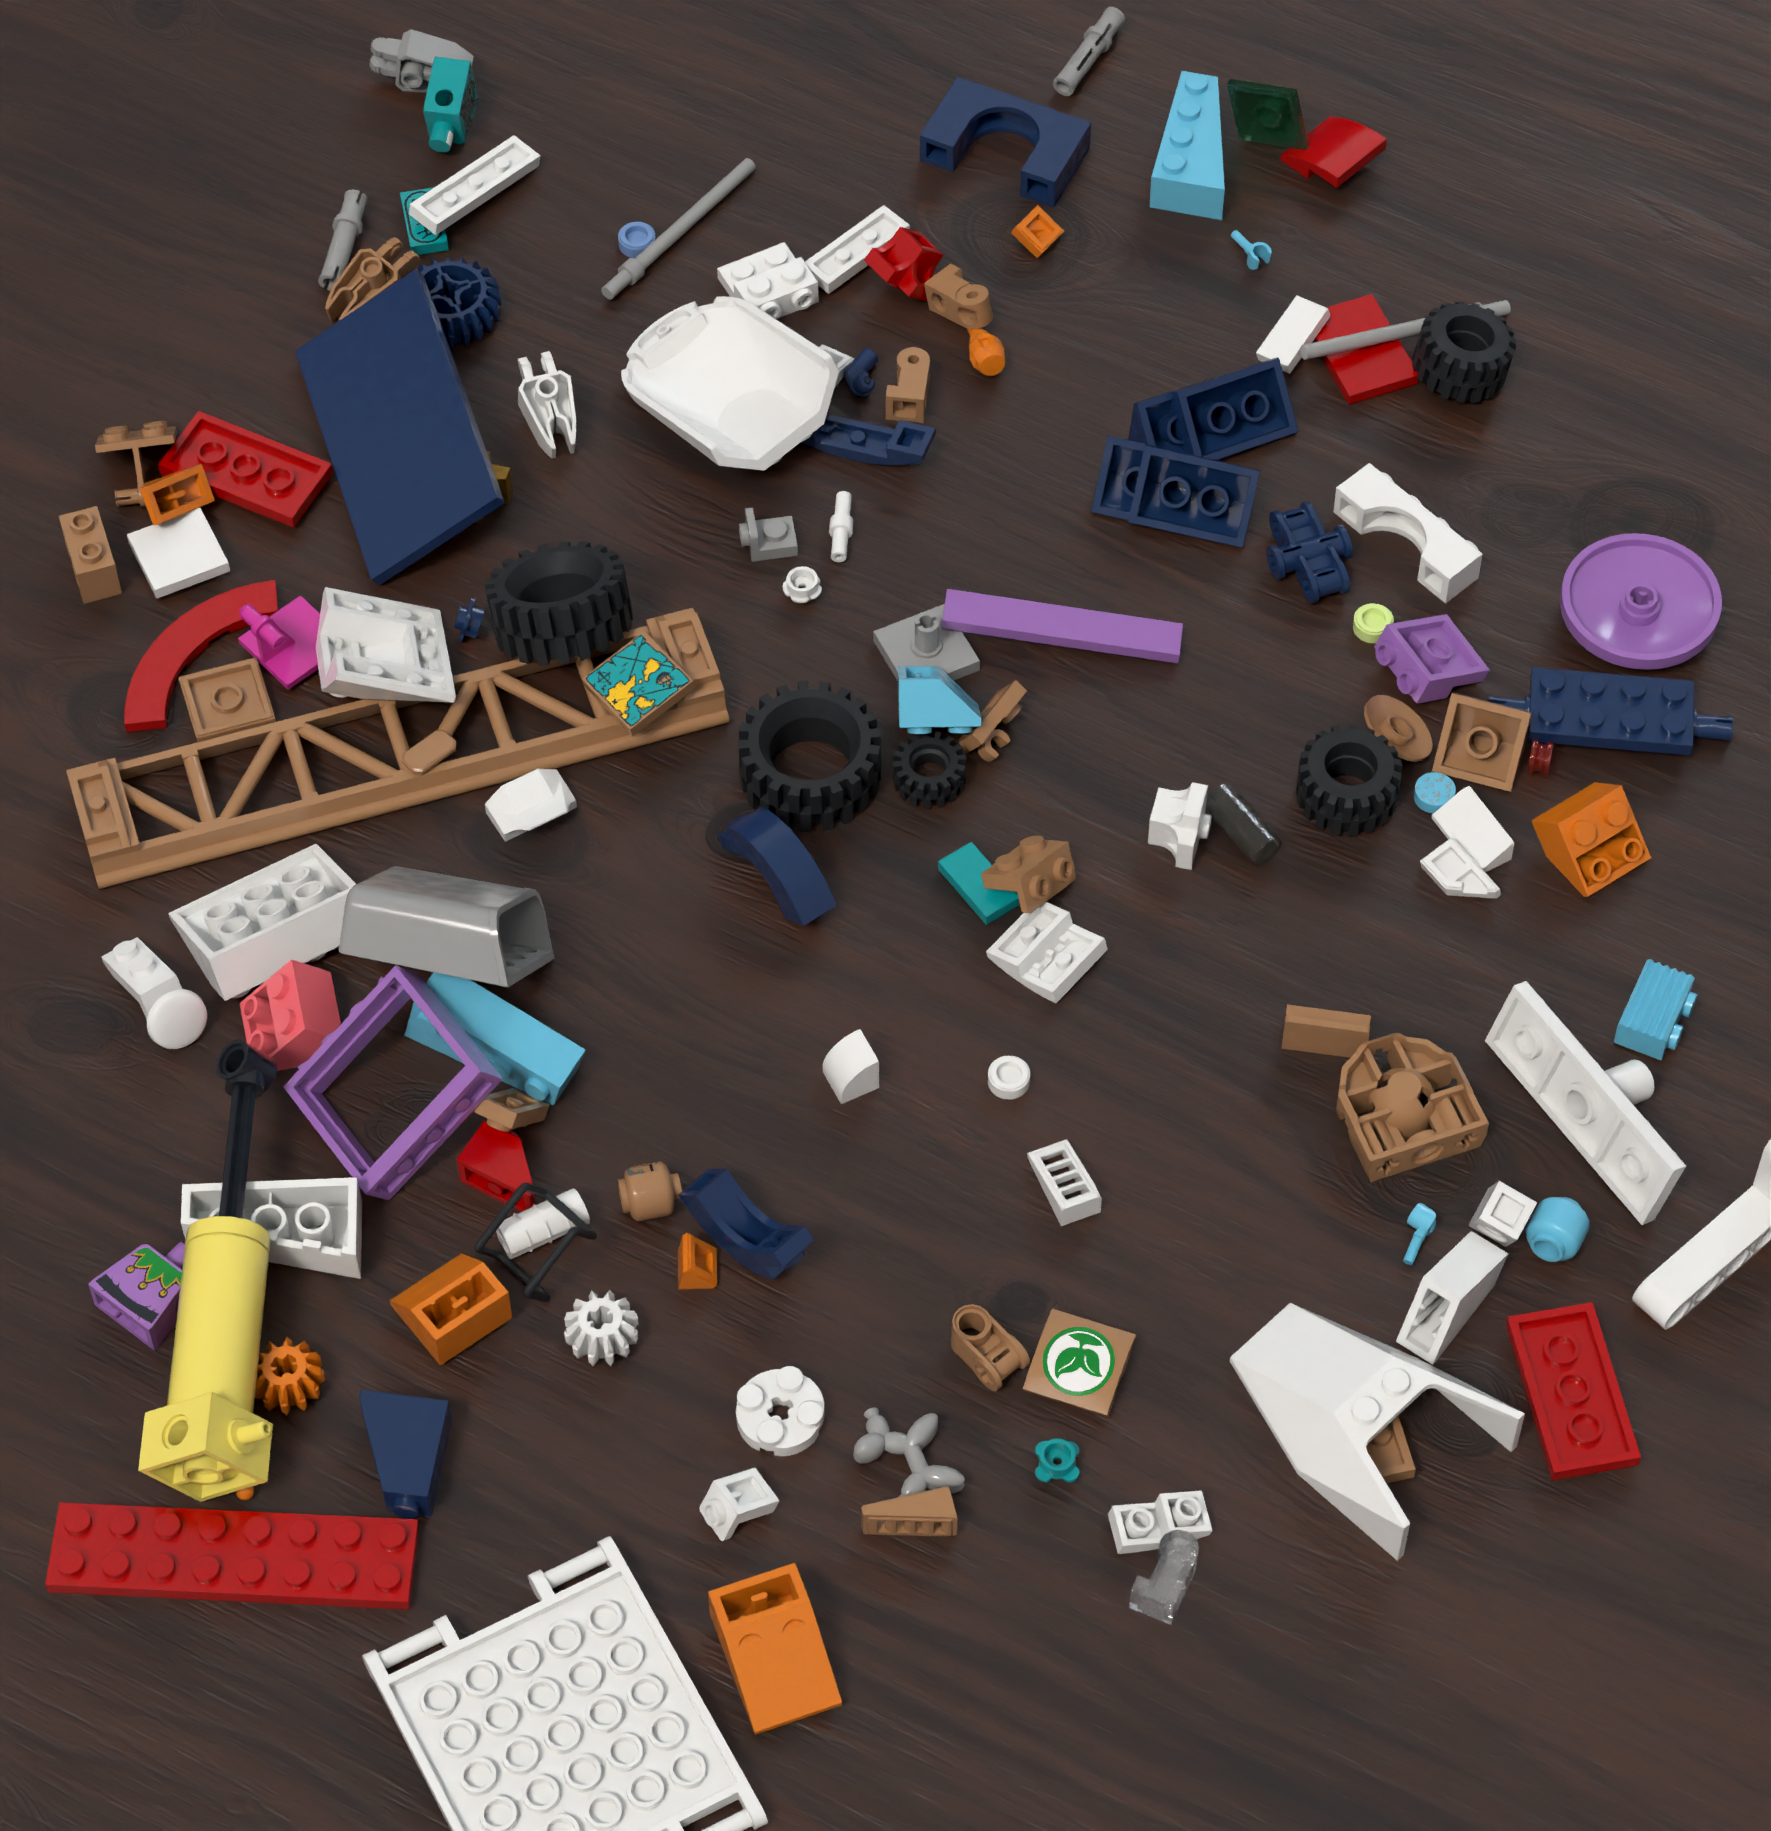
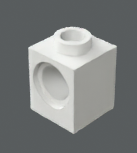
M1498 1181L1488 1188L1468 1226L1507 1247L1518 1240L1537 1202Z

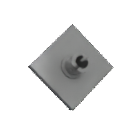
M945 604L873 631V641L897 681L898 666L938 665L953 681L980 671V660L961 631L941 629Z

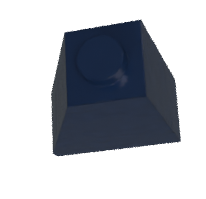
M360 1390L359 1401L387 1511L403 1518H416L418 1515L431 1517L452 1425L449 1401Z

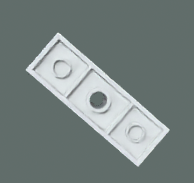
M1527 981L1514 985L1485 1042L1639 1223L1644 1225L1655 1220L1686 1165L1634 1106L1648 1100L1654 1092V1080L1650 1070L1641 1061L1630 1060L1604 1071Z

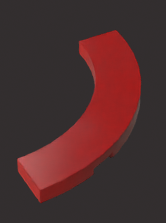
M275 580L253 583L214 596L180 616L160 634L142 657L128 688L124 714L126 733L167 728L169 701L175 688V681L182 669L188 667L199 654L209 647V642L227 631L231 634L234 631L250 626L239 617V611L244 605L252 604L262 616L268 615L270 617L279 611Z

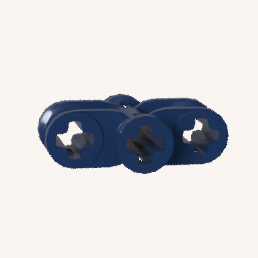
M1309 501L1301 503L1299 508L1280 513L1278 510L1270 512V528L1275 541L1279 545V547L1275 544L1270 545L1266 549L1267 562L1276 580L1285 578L1286 573L1294 571L1304 596L1310 604L1318 602L1319 597L1339 592L1341 595L1349 593L1350 580L1344 563L1339 558L1341 557L1343 560L1352 558L1353 555L1351 539L1346 528L1341 524L1335 526L1333 531L1325 533L1315 509Z

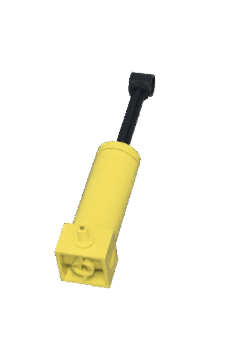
M240 1039L228 1043L222 1049L216 1063L217 1074L226 1080L225 1091L228 1095L232 1096L219 1216L199 1219L190 1224L186 1232L167 1406L145 1412L138 1471L200 1502L267 1482L273 1430L272 1423L253 1414L271 1238L269 1232L261 1225L242 1218L255 1099L261 1097L271 1087L276 1078L277 1064L273 1058Z

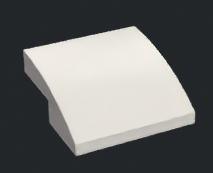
M1045 902L1032 913H1023L986 953L988 958L1008 975L1033 992L1057 1003L1108 948L1105 938L1073 924L1070 912Z

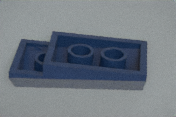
M1278 357L1134 403L1128 440L1218 460L1298 432L1280 359Z
M1108 435L1091 512L1125 519L1134 524L1243 548L1260 470Z

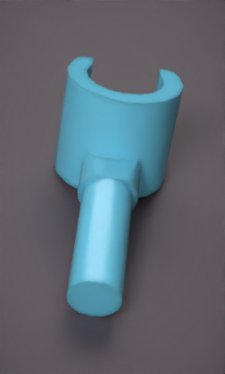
M1234 230L1231 233V237L1248 255L1246 260L1248 268L1251 270L1258 269L1260 262L1258 257L1262 258L1265 263H1269L1272 253L1270 246L1263 242L1252 244L1238 230Z
M1422 1203L1416 1205L1407 1220V1224L1416 1229L1403 1259V1262L1407 1265H1413L1425 1237L1431 1235L1436 1227V1213Z

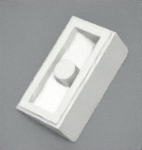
M1470 786L1459 791L1432 814V820L1447 839L1453 837L1484 872L1490 871L1512 859L1513 840Z

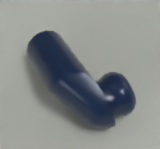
M864 348L844 372L850 392L858 397L870 395L875 387L874 378L870 380L868 372L878 362V356L869 348Z

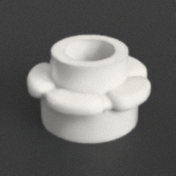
M796 567L788 573L786 581L783 583V592L786 596H790L793 602L807 603L818 598L821 594L820 578L809 567Z

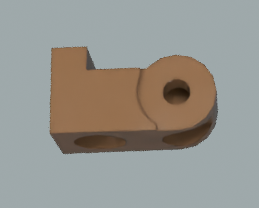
M950 263L924 283L929 310L968 329L983 328L992 321L993 312L988 289L982 285H971L965 281L961 268Z
M909 347L903 349L898 354V386L887 385L886 420L924 423L930 385V356L925 350Z

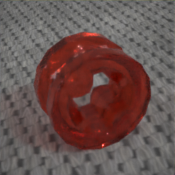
M1533 738L1527 774L1532 775L1534 772L1539 771L1542 773V777H1548L1553 741L1541 744L1538 739Z

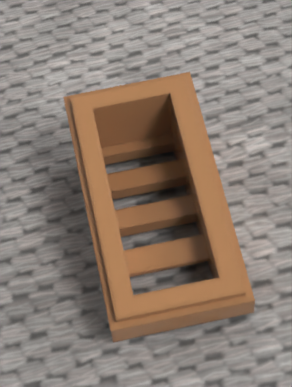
M949 1487L866 1504L861 1507L863 1534L908 1536L957 1535L958 1519Z

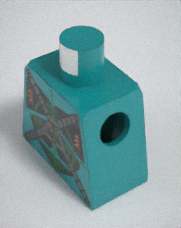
M434 57L423 113L430 138L429 147L437 152H448L452 143L463 144L467 140L479 102L471 61Z

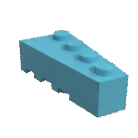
M1181 71L1151 176L1149 207L1222 220L1225 186L1218 77Z
M434 972L426 982L427 985L503 1078L502 1082L526 1092L532 1098L545 1101L554 1106L579 1069L586 1050L472 980ZM413 1002L404 1036L462 1062L416 1003Z

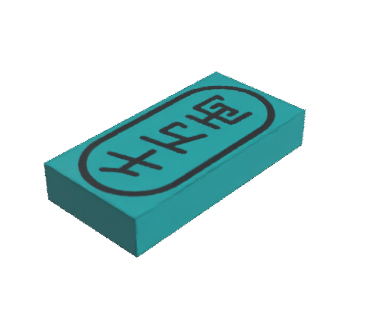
M433 188L400 192L410 250H413L418 255L449 250L445 229L435 235L409 215L410 203Z

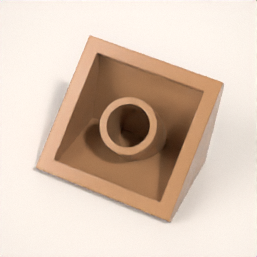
M1452 692L1432 772L1511 792L1525 749L1531 712Z

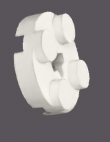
M786 1366L781 1369L765 1371L750 1379L738 1391L736 1407L737 1427L742 1438L752 1448L760 1451V1448L766 1451H774L775 1456H790L810 1447L819 1436V1430L823 1425L825 1416L824 1399L817 1385L810 1378L804 1376L798 1368ZM776 1405L788 1406L790 1408L788 1410V1418L781 1420L778 1415L770 1417L769 1413L773 1411V1407Z

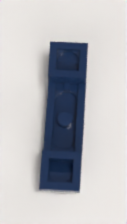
M827 412L825 423L814 431L807 440L802 441V443L825 453L853 461L878 465H906L924 460L935 437L936 428L899 420L896 428L893 429L830 415Z

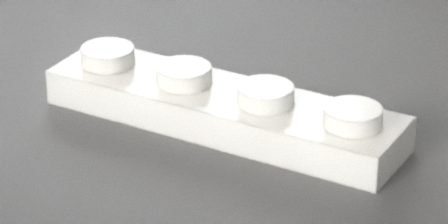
M513 135L410 203L409 215L433 234L437 235L537 168L540 164L541 155Z

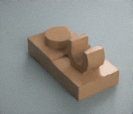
M1016 680L999 690L980 713L981 726L972 727V732L964 733L955 745L960 743L965 755L977 748L979 755L985 761L991 762L996 759L999 754L992 748L991 741H994L997 746L1002 748L1011 740L1003 730L995 728L1000 721L1007 724L1018 714L1022 708L1018 702L1027 690Z

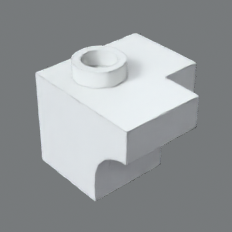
M1192 782L1189 788L1180 791L1158 788L1149 821L1148 844L1162 846L1171 851L1176 860L1175 867L1192 870L1200 838H1208L1212 815L1205 814L1208 785Z

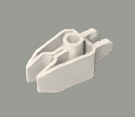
M550 351L541 353V365L545 374L535 377L527 357L519 358L518 365L523 381L518 388V406L538 445L550 458H556V446L553 439L555 429L556 433L564 436L570 454H573L576 446V413L571 376L561 370H556Z

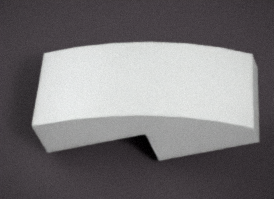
M1202 1491L1159 1494L1154 1503L1115 1505L1111 1507L1108 1513L1118 1554L1159 1549L1160 1541L1170 1532V1546L1208 1536L1213 1531Z

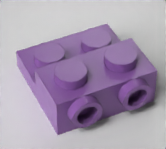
M1447 614L1387 624L1374 646L1377 661L1383 666L1387 665L1397 677L1399 690L1403 694H1409L1416 703L1447 698L1453 687L1482 682L1490 671Z

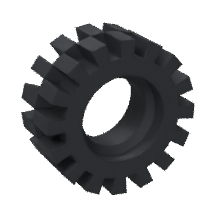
M935 731L934 738L928 737V733L921 734V739H917L915 734L908 736V744L902 740L898 745V751L895 750L893 755L894 788L896 791L900 790V797L904 801L910 797V805L917 807L919 801L924 802V809H931V802H936L938 808L945 807V798L950 803L956 800V793L961 795L966 783V755L963 754L962 746L960 743L954 746V738L949 735L945 741L942 740V732ZM924 763H935L942 766L945 771L935 777H925L914 772V768Z

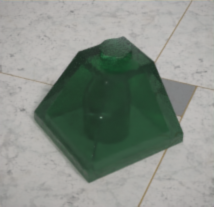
M1229 79L1227 88L1239 140L1302 150L1308 148L1309 143L1297 89Z

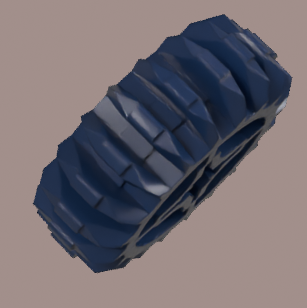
M447 256L445 262L440 263L432 259L431 266L429 267L419 264L418 271L424 275L446 340L452 349L459 342H463L468 347L471 338L482 341L484 332H492L494 322L499 321L502 300L496 278L492 277L488 268L481 269L477 261L467 264L464 257H461L457 262L452 261L449 256Z

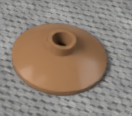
M1387 695L1373 696L1366 703L1364 717L1368 728L1374 730V736L1383 735L1388 739V746H1395L1398 751L1397 757L1407 761L1418 762L1424 760L1431 753L1433 747L1431 734L1420 716L1408 705Z

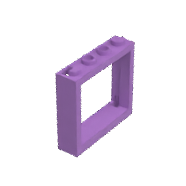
M397 965L385 977H380L378 985L364 1000L353 1006L349 1016L343 1023L323 1039L318 1050L307 1061L297 1067L299 1070L283 1086L353 1178L357 1177L358 1184L366 1195L388 1201L503 1080L419 973ZM412 998L465 1067L381 1157L374 1162L322 1093L404 1004Z

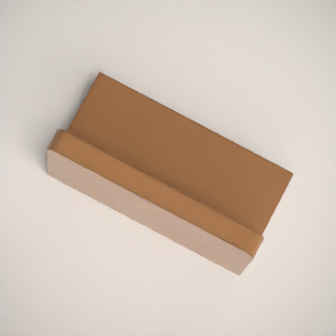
M1287 1004L1281 1049L1351 1058L1359 1046L1369 1040L1371 1015Z

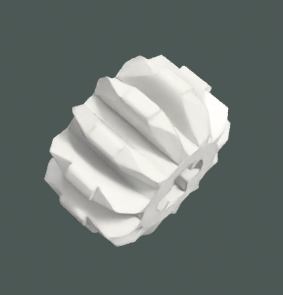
M591 1290L588 1302L576 1298L573 1303L574 1311L566 1312L564 1318L565 1326L567 1327L566 1331H564L565 1341L568 1345L572 1346L573 1354L576 1358L588 1355V1362L592 1367L599 1358H605V1361L610 1366L614 1362L615 1354L627 1358L630 1352L629 1345L636 1344L638 1340V1330L636 1329L638 1316L635 1311H630V1303L626 1297L615 1301L614 1294L609 1290L604 1298H598L597 1294Z

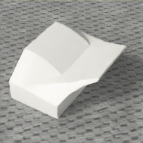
M536 769L502 785L485 803L486 814L505 842L577 808L576 799L556 769Z

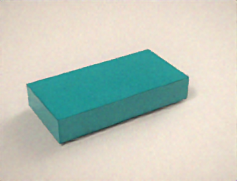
M970 842L939 860L938 870L987 925L1020 905L1018 894L1014 891L984 888L981 873L992 865L978 848Z

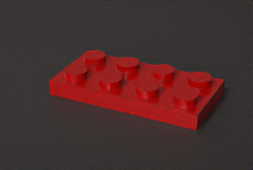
M201 411L196 413L158 464L160 474L163 476L202 464L213 496L293 528L333 475L332 463Z
M1593 1302L1508 1316L1506 1329L1552 1481L1639 1466L1641 1455Z

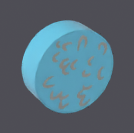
M1438 772L1426 773L1415 784L1414 801L1421 810L1433 814L1455 796V784L1445 774Z

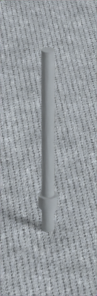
M745 158L636 258H629L618 268V274L602 287L603 295L611 300L628 284L634 285L645 275V269L756 169L754 162L749 158Z
M1507 300L1485 305L1476 302L1483 309L1489 308L1495 311L1494 315L1497 317L1509 315L1511 311ZM1425 318L1301 345V356L1304 360L1416 336L1420 334Z

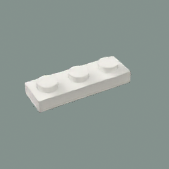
M883 205L809 258L805 263L818 281V286L829 294L868 266L864 259L872 248L885 245L891 240L899 227L910 229V225Z

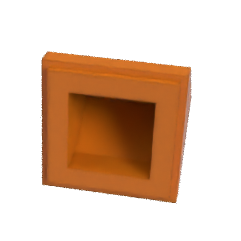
M689 1233L683 1234L678 1249V1290L717 1287V1248Z

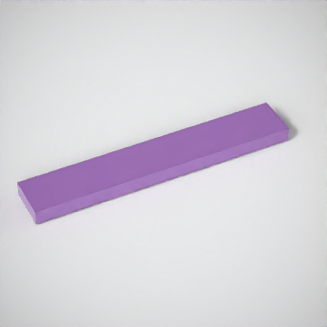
M947 589L941 629L1178 663L1183 623Z

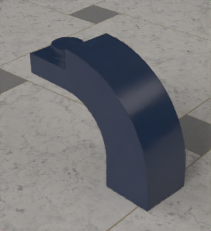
M761 807L750 815L739 816L728 824V829L717 835L723 849L745 857L758 869L770 886L785 919L805 926L837 906L825 878L810 853L793 831L769 810Z
M708 1168L678 1194L695 1220L722 1249L745 1268L764 1278L773 1280L786 1268L796 1264L805 1255L804 1249L814 1241V1238L805 1226L783 1225L775 1222L760 1211L746 1196L728 1169Z

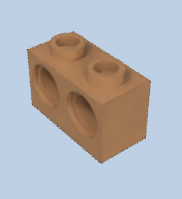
M97 506L60 515L59 520L83 604L122 594L115 562Z

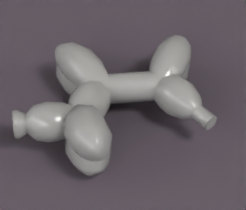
M870 1408L864 1412L865 1418L868 1419L866 1422L868 1434L857 1440L853 1452L854 1460L859 1464H867L878 1459L884 1450L891 1454H904L912 1474L904 1481L899 1497L924 1492L926 1489L933 1490L941 1487H949L951 1494H954L964 1488L965 1478L960 1472L947 1466H928L922 1450L933 1440L938 1430V1416L935 1413L923 1415L916 1420L906 1435L902 1432H890L889 1425L885 1418L879 1415L878 1408Z

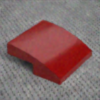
M1329 116L1281 154L1280 160L1307 179L1316 173L1338 188L1386 149L1387 138L1355 121Z

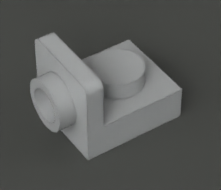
M753 507L745 508V523L739 524L741 546H749L752 562L798 556V545L792 516L755 520Z

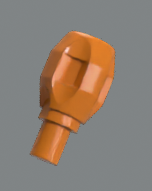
M967 328L970 335L969 356L973 367L986 376L999 374L1005 367V352L1000 339L983 328Z

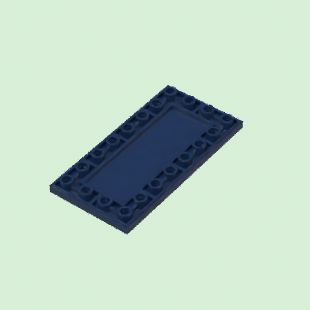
M417 269L295 351L370 578L377 585H381L505 503L424 275Z

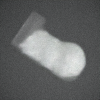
M1173 1530L1162 1537L1159 1545L1158 1562L1149 1580L1139 1575L1137 1576L1131 1589L1129 1608L1172 1625L1197 1567L1199 1546L1198 1541L1192 1534L1183 1530Z

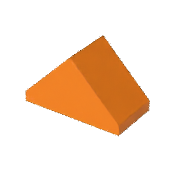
M202 464L146 482L140 488L153 526L215 501Z

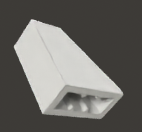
M1472 1231L1467 1234L1423 1276L1396 1342L1433 1365L1494 1287L1508 1253Z

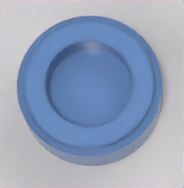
M644 222L628 223L618 233L619 249L625 256L630 258H636L656 240L654 229Z

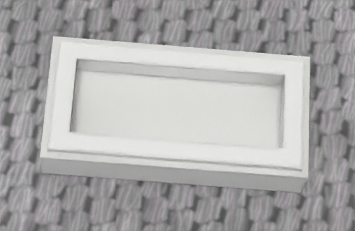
M1296 295L1257 350L1258 360L1263 362L1278 357L1282 371L1290 374L1302 357L1300 352L1301 345L1313 342L1330 318L1329 309Z

